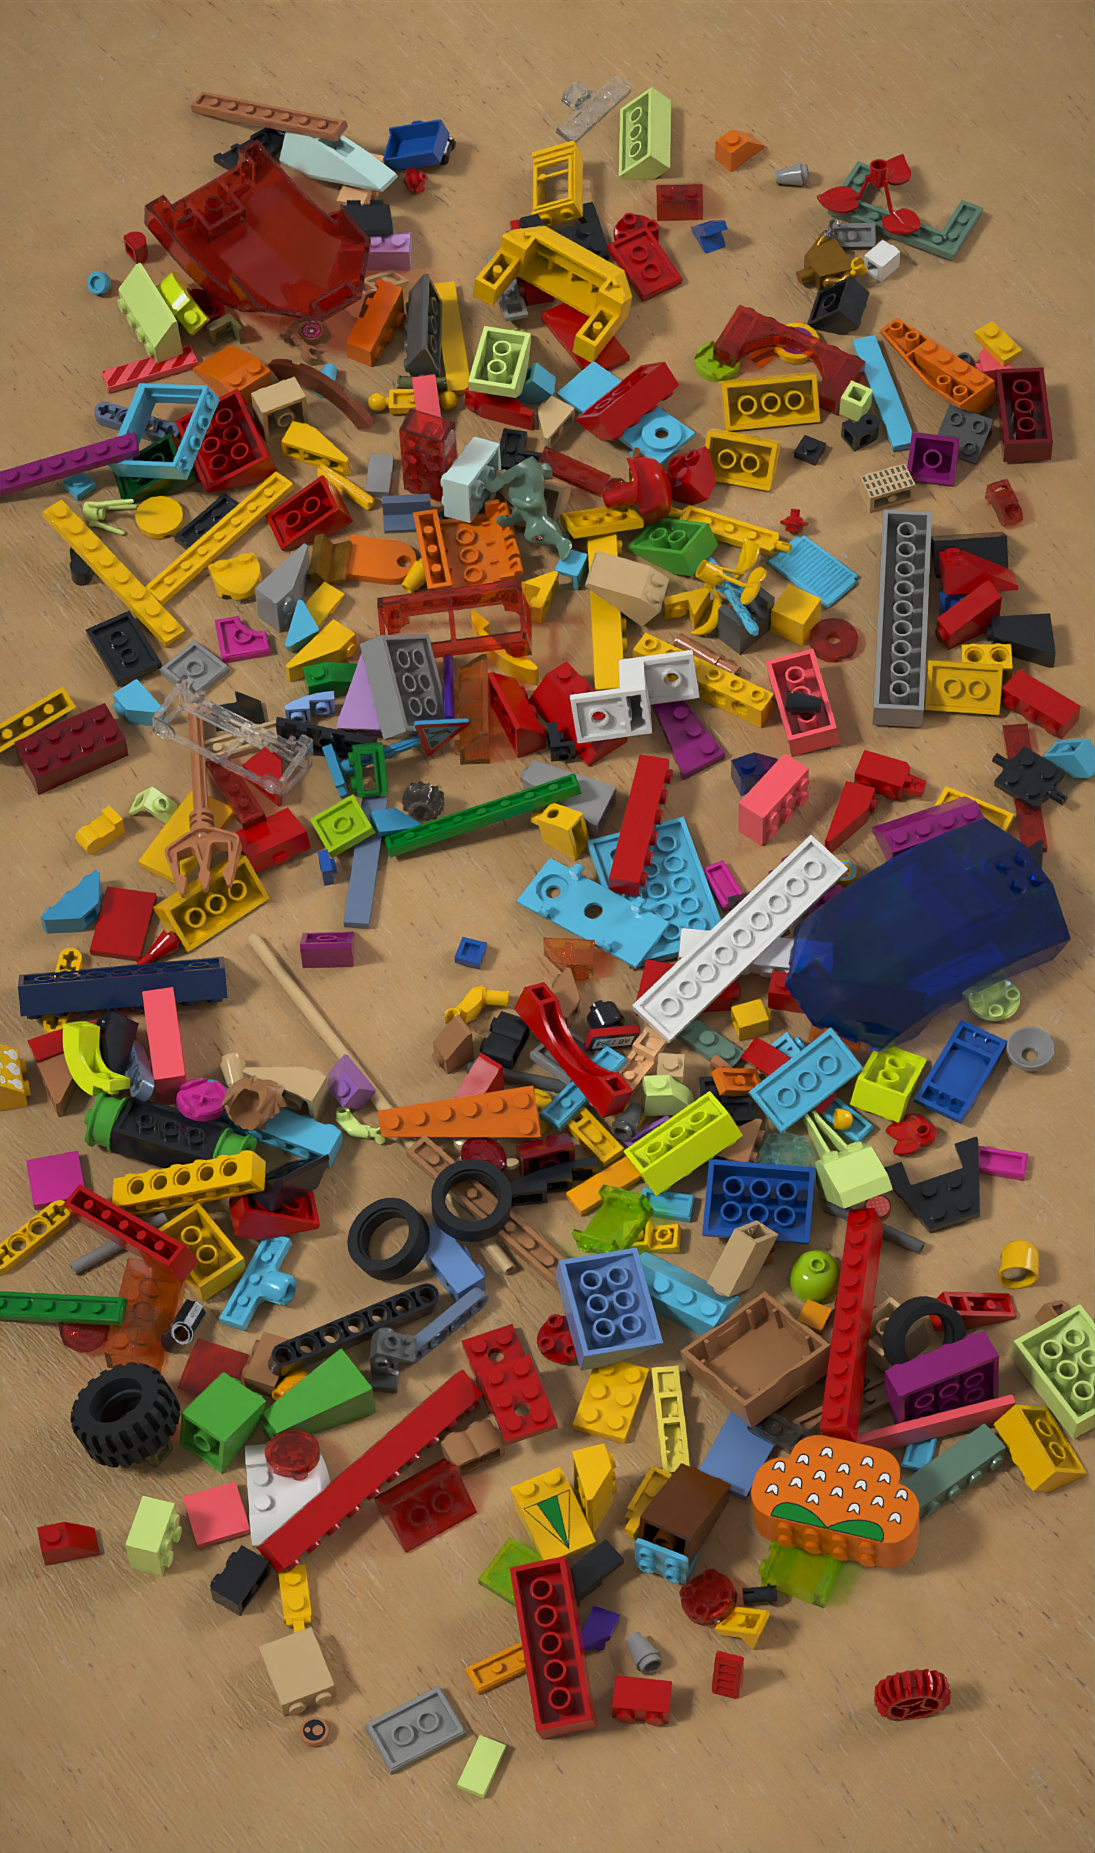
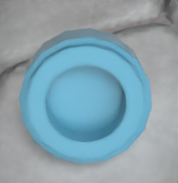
M103 271L93 272L87 279L89 291L96 295L105 294L113 287L109 275Z

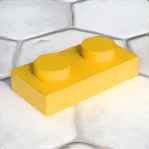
M994 321L974 331V339L1003 367L1022 356V349Z

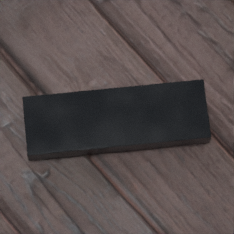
M224 493L174 536L175 542L187 550L239 503Z

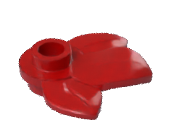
M907 1113L904 1121L899 1123L893 1122L885 1130L887 1135L898 1140L893 1149L894 1155L912 1154L920 1147H929L935 1142L937 1136L935 1126L926 1122L925 1118L918 1113Z

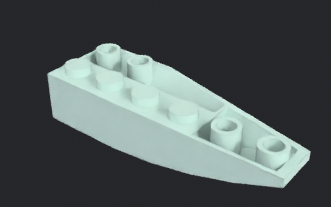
M290 132L285 133L280 162L309 178L383 192L398 177L394 171L343 135H341L337 142Z

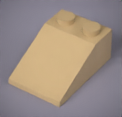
M597 551L594 555L585 587L640 626H644L660 612L669 579L649 565Z
M245 1067L242 1071L243 1078H250L256 1075L257 1079L272 1080L278 1083L277 1086L284 1087L285 1089L281 1095L287 1104L286 1108L298 1115H307L319 1122L330 1104L327 1076L319 1070H310L305 1067Z

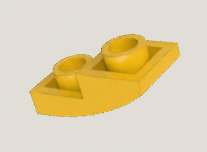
M325 581L305 604L319 629L329 614L332 615L345 596L344 593Z
M650 1221L625 1223L622 1247L624 1249L637 1248L638 1252L646 1251L648 1253L680 1252L682 1228L679 1224L653 1226Z

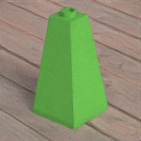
M341 1348L262 1413L264 1422L261 1425L262 1429L269 1439L274 1438L277 1443L290 1442L370 1416L375 1413L373 1389Z

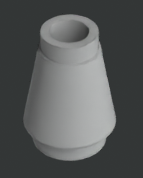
M798 163L775 171L776 183L804 186V183H809L807 164L802 165Z
M640 1632L632 1633L626 1639L638 1671L649 1675L661 1667V1654Z

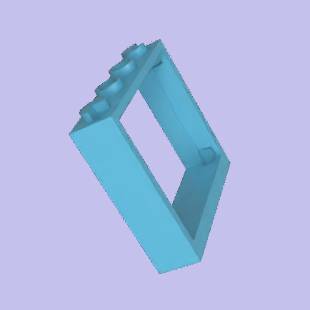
M139 383L117 437L135 432L139 444L156 403L196 404V407L173 462L132 461L133 458L108 466L119 477L187 480L220 399L206 385Z

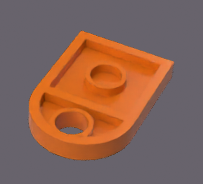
M349 535L348 540L352 542L346 580L386 585L401 584L414 561H417L416 554L408 544L401 541ZM403 561L410 563L407 567H401L398 564Z

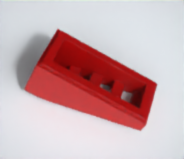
M717 1651L714 1662L712 1693L738 1699L744 1681V1658Z

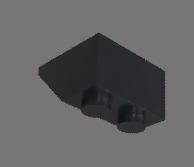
M371 199L370 204H361V200H347V204H341V232L346 235H393L390 205L384 204L383 199Z
M852 276L819 290L807 325L814 330L838 335L855 331L861 324V318L867 306L870 293Z

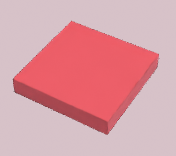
M236 1481L183 1497L198 1549L251 1533Z

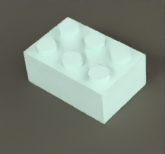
M473 437L469 444L464 446L459 457L454 459L450 469L441 478L444 516L468 523L472 522L484 506V501H487L491 496V492L484 486L495 479L497 470H501L500 443Z

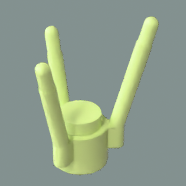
M133 499L101 502L86 501L83 506V519L89 521V526L99 527L119 535H124V531L99 521L100 519H105L106 510L137 509L138 506L132 504L134 503Z

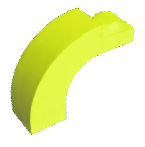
M172 271L156 286L172 314L180 321L190 335L196 334L210 321L188 293L192 289L178 272Z
M85 1021L64 1023V1055L68 1069L79 1087L92 1096L106 1091L107 1094H118L119 1090L129 1089L131 1078L110 1071L102 1060L99 1048L100 1026Z

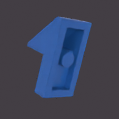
M710 220L691 227L692 233L705 253H710L726 246L722 231L728 229L725 220Z

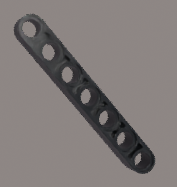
M429 1283L418 1285L284 1341L273 1348L268 1360L269 1370L277 1376L287 1375L330 1357L341 1348L344 1351L372 1339V1335L379 1328L394 1330L432 1313L439 1299L438 1289ZM420 1297H427L430 1300V1302H423L420 1299ZM396 1307H404L407 1312H399ZM378 1316L383 1320V1322H376L373 1320L372 1317ZM355 1326L360 1332L354 1333L348 1327ZM331 1336L336 1342L330 1343L324 1337ZM307 1346L312 1350V1352L305 1353L300 1349V1347ZM282 1356L286 1358L288 1362L281 1363L276 1359V1357Z

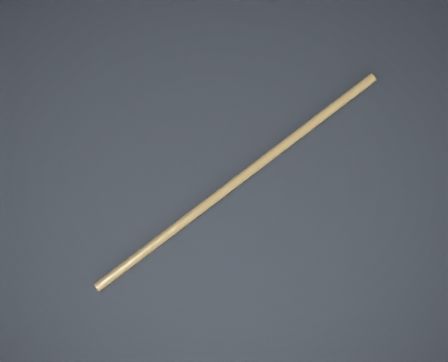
M257 933L249 936L247 942L336 1057L340 1060L344 1054H347L376 1089L370 1100L377 1110L391 1109L392 1106L260 936ZM399 1137L408 1149L418 1141L416 1137ZM447 1194L446 1199L463 1220H478L452 1196ZM493 1237L480 1241L505 1275L515 1270L516 1266Z

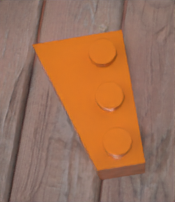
M377 279L375 283L377 291L373 299L368 298L365 303L369 307L364 317H358L346 341L347 358L370 367L373 366L377 359L379 360L382 357L384 348L393 341L395 332L404 325L406 320L403 288L381 279Z

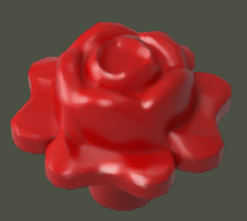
M415 167L406 170L403 182L407 189L415 194H419L420 191L423 192L427 175L420 170L416 171Z
M791 509L790 516L780 521V524L785 525V531L790 533H801L803 527L809 525L808 522H804L803 518L800 517V509Z

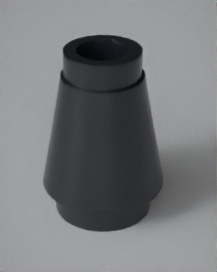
M794 690L793 693L787 692L785 712H790L791 715L820 713L822 698Z

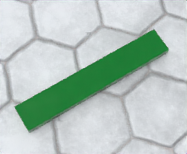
M0 1291V1319L122 1326L128 1301L125 1297Z

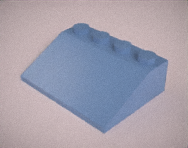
M637 1248L558 1261L555 1276L580 1371L606 1367L663 1345Z

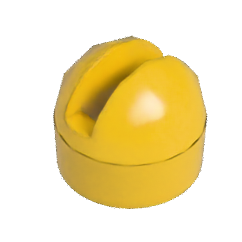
M836 1108L833 1117V1129L847 1130L853 1122V1116L848 1110Z

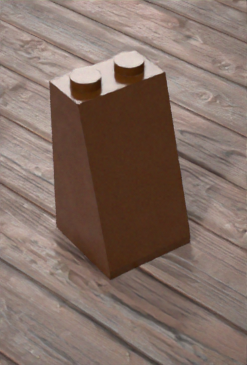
M681 1463L640 1516L638 1538L686 1556L689 1559L690 1567L729 1502L731 1484L726 1483L720 1478L703 1473L695 1467Z

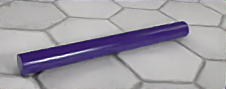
M446 653L443 655L444 719H454L453 655Z

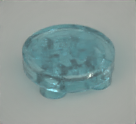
M771 1133L761 1146L759 1163L811 1167L812 1151L807 1138L792 1133Z

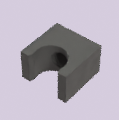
M760 587L754 600L750 604L744 605L749 611L752 620L759 627L758 635L756 636L747 631L742 623V619L738 617L735 610L733 611L723 604L718 609V638L741 655L770 630L771 609L774 606L775 597Z

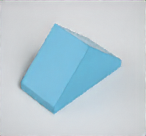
M299 599L285 642V647L289 652H295L307 645L320 632L305 603Z

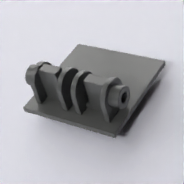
M949 405L937 435L959 437L958 458L977 464L985 441L992 434L991 426L994 420Z

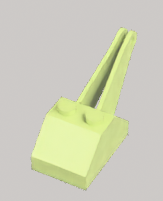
M484 326L468 380L469 391L513 398L522 394L527 376L531 333H526V330L523 329L518 331L517 328L507 330Z
M816 1110L810 1111L811 1118L808 1114L802 1117L804 1126L821 1159L815 1162L816 1185L822 1199L845 1209L893 1190L888 1174L872 1146L861 1141L847 1145L824 1122Z

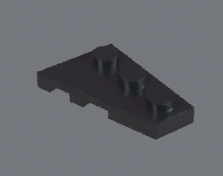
M265 127L251 135L248 141L240 145L238 143L230 147L231 150L224 154L218 153L214 155V162L251 181L282 149L286 131Z

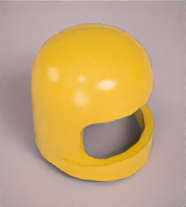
M1014 1240L1006 1244L1000 1256L1002 1265L998 1271L999 1283L1004 1288L1010 1290L1023 1289L1035 1284L1039 1278V1253L1037 1248L1025 1240ZM1023 1268L1026 1270V1277L1020 1282L1012 1281L1004 1277L1003 1273L1008 1269Z

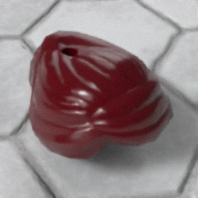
M192 289L188 292L210 319L204 326L223 316L225 306L221 303L218 295L203 289Z

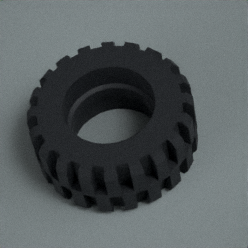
M130 1362L125 1366L121 1364L115 1365L109 1371L104 1370L100 1372V1376L96 1379L92 1378L88 1382V1386L85 1389L82 1388L78 1393L79 1399L73 1403L70 1421L73 1432L92 1459L101 1465H107V1467L118 1468L120 1465L125 1468L130 1467L135 1462L137 1464L144 1462L145 1458L150 1455L153 1457L158 1453L157 1450L160 1447H165L168 1444V1438L174 1435L177 1429L176 1425L179 1424L180 1404L165 1378L156 1368L143 1363L138 1365L137 1363ZM133 1410V1411H132L131 1413H129L127 1416H125L124 1418L118 1420L121 1416H123V1415L126 1414L127 1412Z

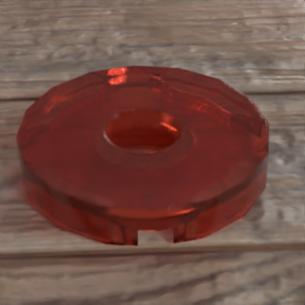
M824 619L815 624L810 631L809 645L811 649H814L817 658L826 662H841V659L850 658L857 650L858 634L856 629L843 619ZM829 638H837L840 641L833 644L827 640Z

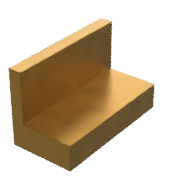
M324 534L316 535L308 575L319 586L324 581L329 585L345 582L352 542L348 540L333 544Z

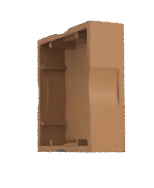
M764 1291L737 1310L724 1323L709 1330L686 1346L680 1353L687 1373L752 1428L827 1374L831 1346L808 1326L795 1320L785 1307Z

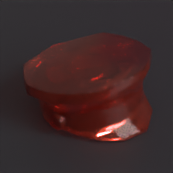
M58 1323L63 1345L80 1353L93 1351L108 1339L109 1325Z

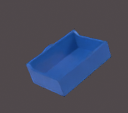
M441 119L426 122L418 120L413 121L412 124L390 127V136L383 155L384 164L392 171L440 164L450 133Z

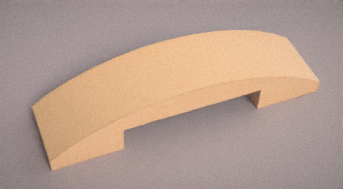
M647 1026L633 1043L632 1051L627 1057V1064L619 1071V1074L633 1090L629 1100L642 1085L643 1076L649 1075L658 1061L659 1053L663 1052L667 1044L655 1030Z

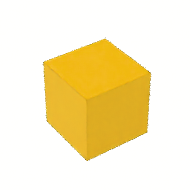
M789 584L771 609L770 632L803 646L820 622L821 598Z

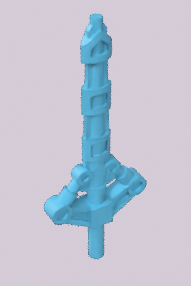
M714 558L707 559V561L718 565ZM724 580L720 586L715 585L716 590L724 593L730 604L733 605L735 612L742 619V623L747 631L754 636L758 635L759 627L752 620L749 611L740 601L744 588L727 580Z

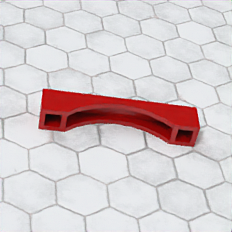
M545 982L524 987L514 1008L515 1011L602 1118L622 1113L633 1092L632 1088L619 1072L609 1071L598 1066L583 1053L567 1028L559 999Z

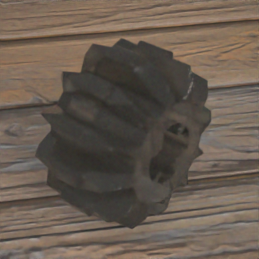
M419 781L417 784L411 783L406 788V791H404L402 797L403 810L408 812L409 816L417 817V820L420 818L427 822L429 819L436 820L438 815H441L445 806L444 792L439 790V786L430 785V782L427 784Z

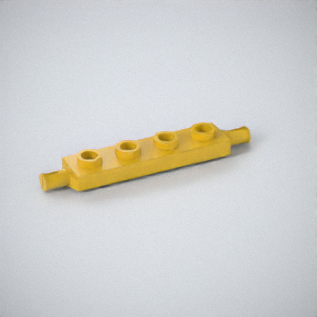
M688 505L683 510L671 507L670 512L667 514V516L680 520L708 523L716 540L742 548L744 537L757 543L760 546L759 553L770 556L775 550L789 554L792 548V544L779 541L778 532Z

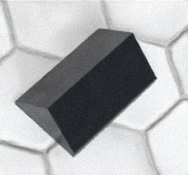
M1004 532L931 536L936 578H939V552H943L948 548H958L1008 568L1007 535Z
M329 1155L287 1162L265 1174L264 1191L248 1195L267 1210L273 1212L318 1188L330 1160Z

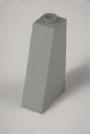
M532 759L529 767L523 769L520 780L523 782V790L573 774V772ZM575 773L582 794L555 803L583 813L588 835L596 839L599 837L616 802V787Z

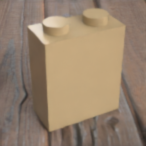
M757 1220L735 1228L707 1283L714 1287V1291L723 1297H731L750 1289L778 1234Z
M312 1627L259 1646L262 1663L283 1716L300 1714L307 1707L315 1704H326L333 1697H336L334 1682Z

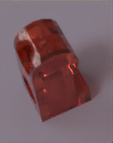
M1008 479L988 484L985 499L989 505H992L1000 524L1005 527L1023 521L1022 509ZM1002 488V490L995 492L996 489Z

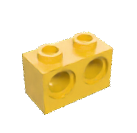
M973 643L961 645L960 662L1003 665L1002 683H1007L1011 679V644L978 645Z

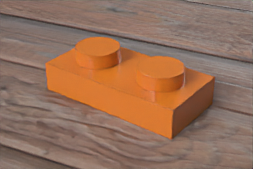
M717 1067L711 1073L719 1095L750 1096L748 1092L761 1083L757 1069Z

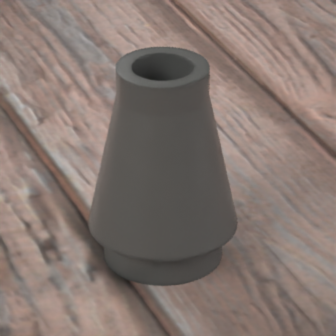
M631 1102L612 1122V1133L615 1137L623 1141H628L630 1138L635 1137L644 1112L641 1104Z

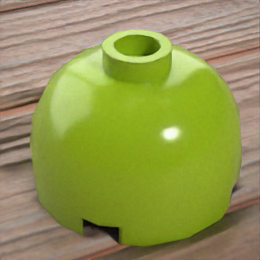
M812 1250L801 1254L794 1261L790 1271V1288L794 1296L806 1303L807 1299L821 1305L832 1302L838 1295L841 1266L838 1260L831 1254L821 1250Z

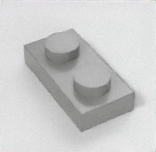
M833 223L835 231L832 235L841 247L876 246L875 223H841L840 227L838 223Z

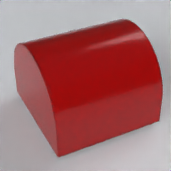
M137 231L124 235L125 252L136 264L145 262L148 258L145 235Z

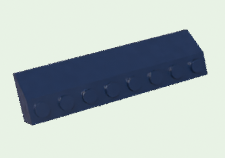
M224 957L19 975L18 994L21 1017L27 1016V1019H39L45 1014H53V1017L67 1016L68 1012H78L80 1015L94 1013V1010L104 1009V1012H117L122 1007H130L131 1010L144 1009L143 991L173 987L176 1003L181 1002L182 1005H194L200 1000H207L208 1003L222 1002V998H228Z

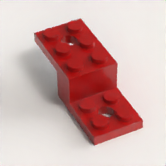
M513 1324L462 1340V1347L478 1388L483 1393L482 1398L489 1414H494L506 1446L558 1428L557 1421L530 1354L525 1356ZM497 1352L501 1353L504 1357L499 1362H493L489 1359V1356ZM523 1406L527 1407L530 1412L526 1416H518L515 1410Z

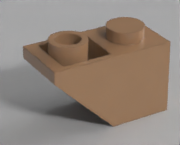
M566 967L561 975L558 974L555 977L551 991L559 999L567 1028L570 1029L581 1013V1007L572 971Z
M758 1118L738 1127L743 1136L736 1140L733 1145L720 1151L717 1154V1160L757 1162L758 1153L755 1151L758 1145L762 1146L766 1131L762 1130V1120Z

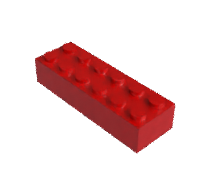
M564 1556L509 1567L536 1732L542 1739L598 1728L569 1562Z

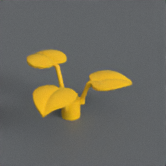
M744 537L736 570L720 567L707 560H703L696 570V577L706 582L704 587L708 588L716 598L708 604L698 626L691 632L692 634L698 636L705 635L711 632L718 624V609L722 606L723 598L713 586H720L724 580H727L744 588L740 598L742 604L748 605L754 600L760 590L761 583L766 577V569L758 567L753 570L747 583L738 580L753 567L760 551V546L757 543ZM724 572L734 574V578L727 576Z

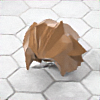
M256 1075L250 1078L245 1077L229 1087L221 1106L225 1107L228 1117L234 1124L240 1125L242 1129H266L268 1120L274 1119L275 1114L280 1113L279 1108L287 1106L281 1095L285 1088L277 1086L278 1083L272 1080L257 1079Z

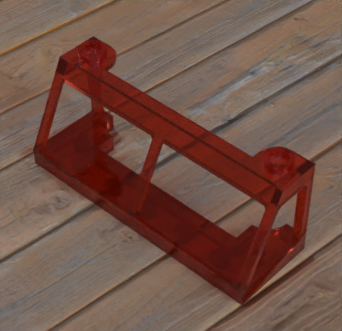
M522 579L377 598L380 636L386 635L385 626L388 635L401 633V628L410 624V616L440 612L449 613L451 639L431 642L434 658L505 649L506 653L514 658L532 655V606ZM503 604L505 611L515 612L520 616V631L462 639L456 638L455 610Z

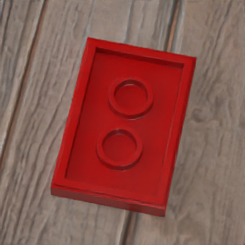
M647 226L607 245V250L619 268L625 271L627 280L642 302L682 284V277Z
M107 886L91 943L90 954L138 961L142 957L154 912L153 907L157 901V894Z

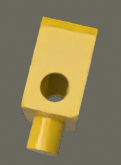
M556 803L550 804L544 812L536 809L532 813L531 822L539 826L542 840L546 844L575 861L587 848L589 836L583 813Z

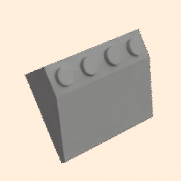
M429 634L381 635L360 643L362 658L365 663L368 682L371 687L374 706L384 740L417 736L418 733L414 726L415 721L444 719V693Z

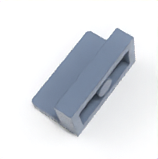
M430 494L382 496L384 533L416 532L413 512L431 510Z

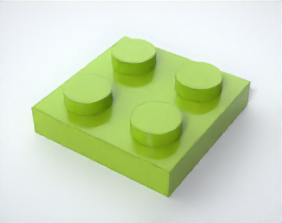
M353 794L310 819L324 846L328 849L331 858L375 834L373 827Z

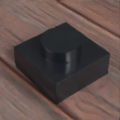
M804 435L794 451V458L816 466L826 450V443Z

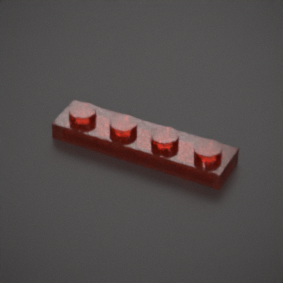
M227 753L206 761V771L243 830L267 821L263 809Z

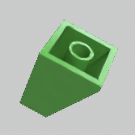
M223 1372L182 1411L179 1444L222 1474L263 1420L262 1413L265 1411L266 1400L259 1393L252 1392L242 1385L237 1378L230 1377Z

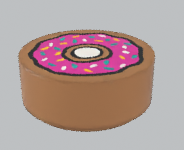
M307 322L301 326L300 336L308 345L318 344L324 337L323 327L317 322Z

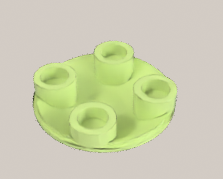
M989 974L985 979L972 987L968 995V1002L972 1012L979 1018L987 1021H1001L1009 1018L1017 1011L1020 1005V992L1010 981L1000 978L996 974Z

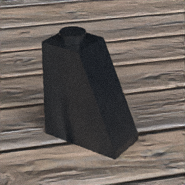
M1050 613L991 617L990 627H986L987 642L991 641V644H1011L1012 657L1044 667L1054 668L1056 652Z

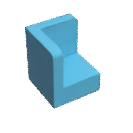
M571 550L568 558L564 562L559 559L555 571L559 574L573 578V589L579 590L587 573L588 554Z

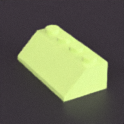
M653 87L620 109L618 176L620 179H655L670 169L671 100Z
M136 264L118 289L120 299L117 300L121 312H126L130 327L136 328L135 332L138 340L145 343L144 347L148 356H153L158 364L183 354L178 323L142 264Z

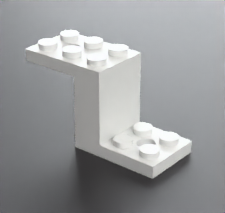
M693 650L619 660L620 688L570 695L577 743L652 733L650 705L699 698ZM669 673H674L678 678L670 682L665 679V676ZM595 712H603L606 715L602 720H596L592 717Z

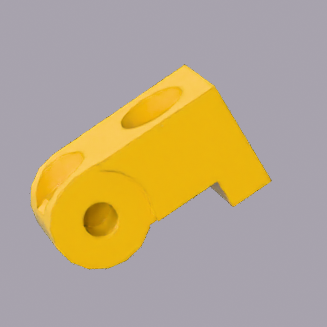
M110 805L101 811V816L80 828L75 835L76 842L88 854L98 852L126 833L123 819Z

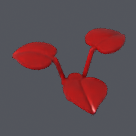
M900 154L887 161L882 159L873 160L870 163V174L865 175V181L859 194H856V191L850 187L839 186L817 195L818 201L826 209L835 213H849L858 208L857 200L862 198L868 183L871 182L874 187H884L890 214L883 217L882 226L887 232L900 235L913 233L920 229V220L916 213L906 208H901L895 212L892 207L888 183L894 186L902 185L911 179V169L906 162L904 154Z

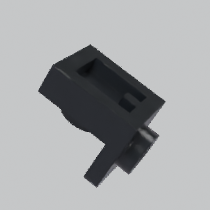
M557 722L547 723V740L551 762L575 759V741L564 742L563 731H558Z

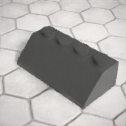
M423 274L409 291L408 302L405 304L408 321H405L407 340L404 341L407 358L404 359V368L406 373L409 372L411 376L419 377L420 374H425V376L435 374L436 377H440L442 299L429 274Z

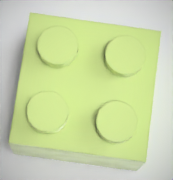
M142 1496L125 1544L132 1569L163 1576L165 1568L170 1567L173 1560L172 1547L174 1542H179L182 1533V1527L179 1526V1515L176 1513L174 1503Z

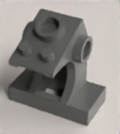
M379 1328L372 1335L369 1361L371 1369L370 1385L373 1392L397 1393L401 1362L414 1363L417 1337L396 1333L390 1328ZM391 1363H394V1369L390 1368Z

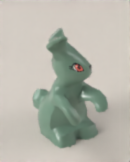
M531 456L502 473L484 487L491 493L501 491L503 496L513 505V510L509 517L504 515L497 517V525L503 528L519 521H525L524 537L527 542L535 545L555 546L558 549L561 561L564 562L568 558L572 547L570 533L568 531L561 532L560 526L556 521L547 516L544 498V480L552 477V468L547 463H538Z

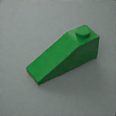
M323 662L302 667L307 694L312 695L334 691L335 698L346 696L358 664Z

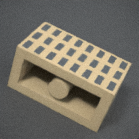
M904 463L860 476L859 492L869 513L914 500L915 483Z

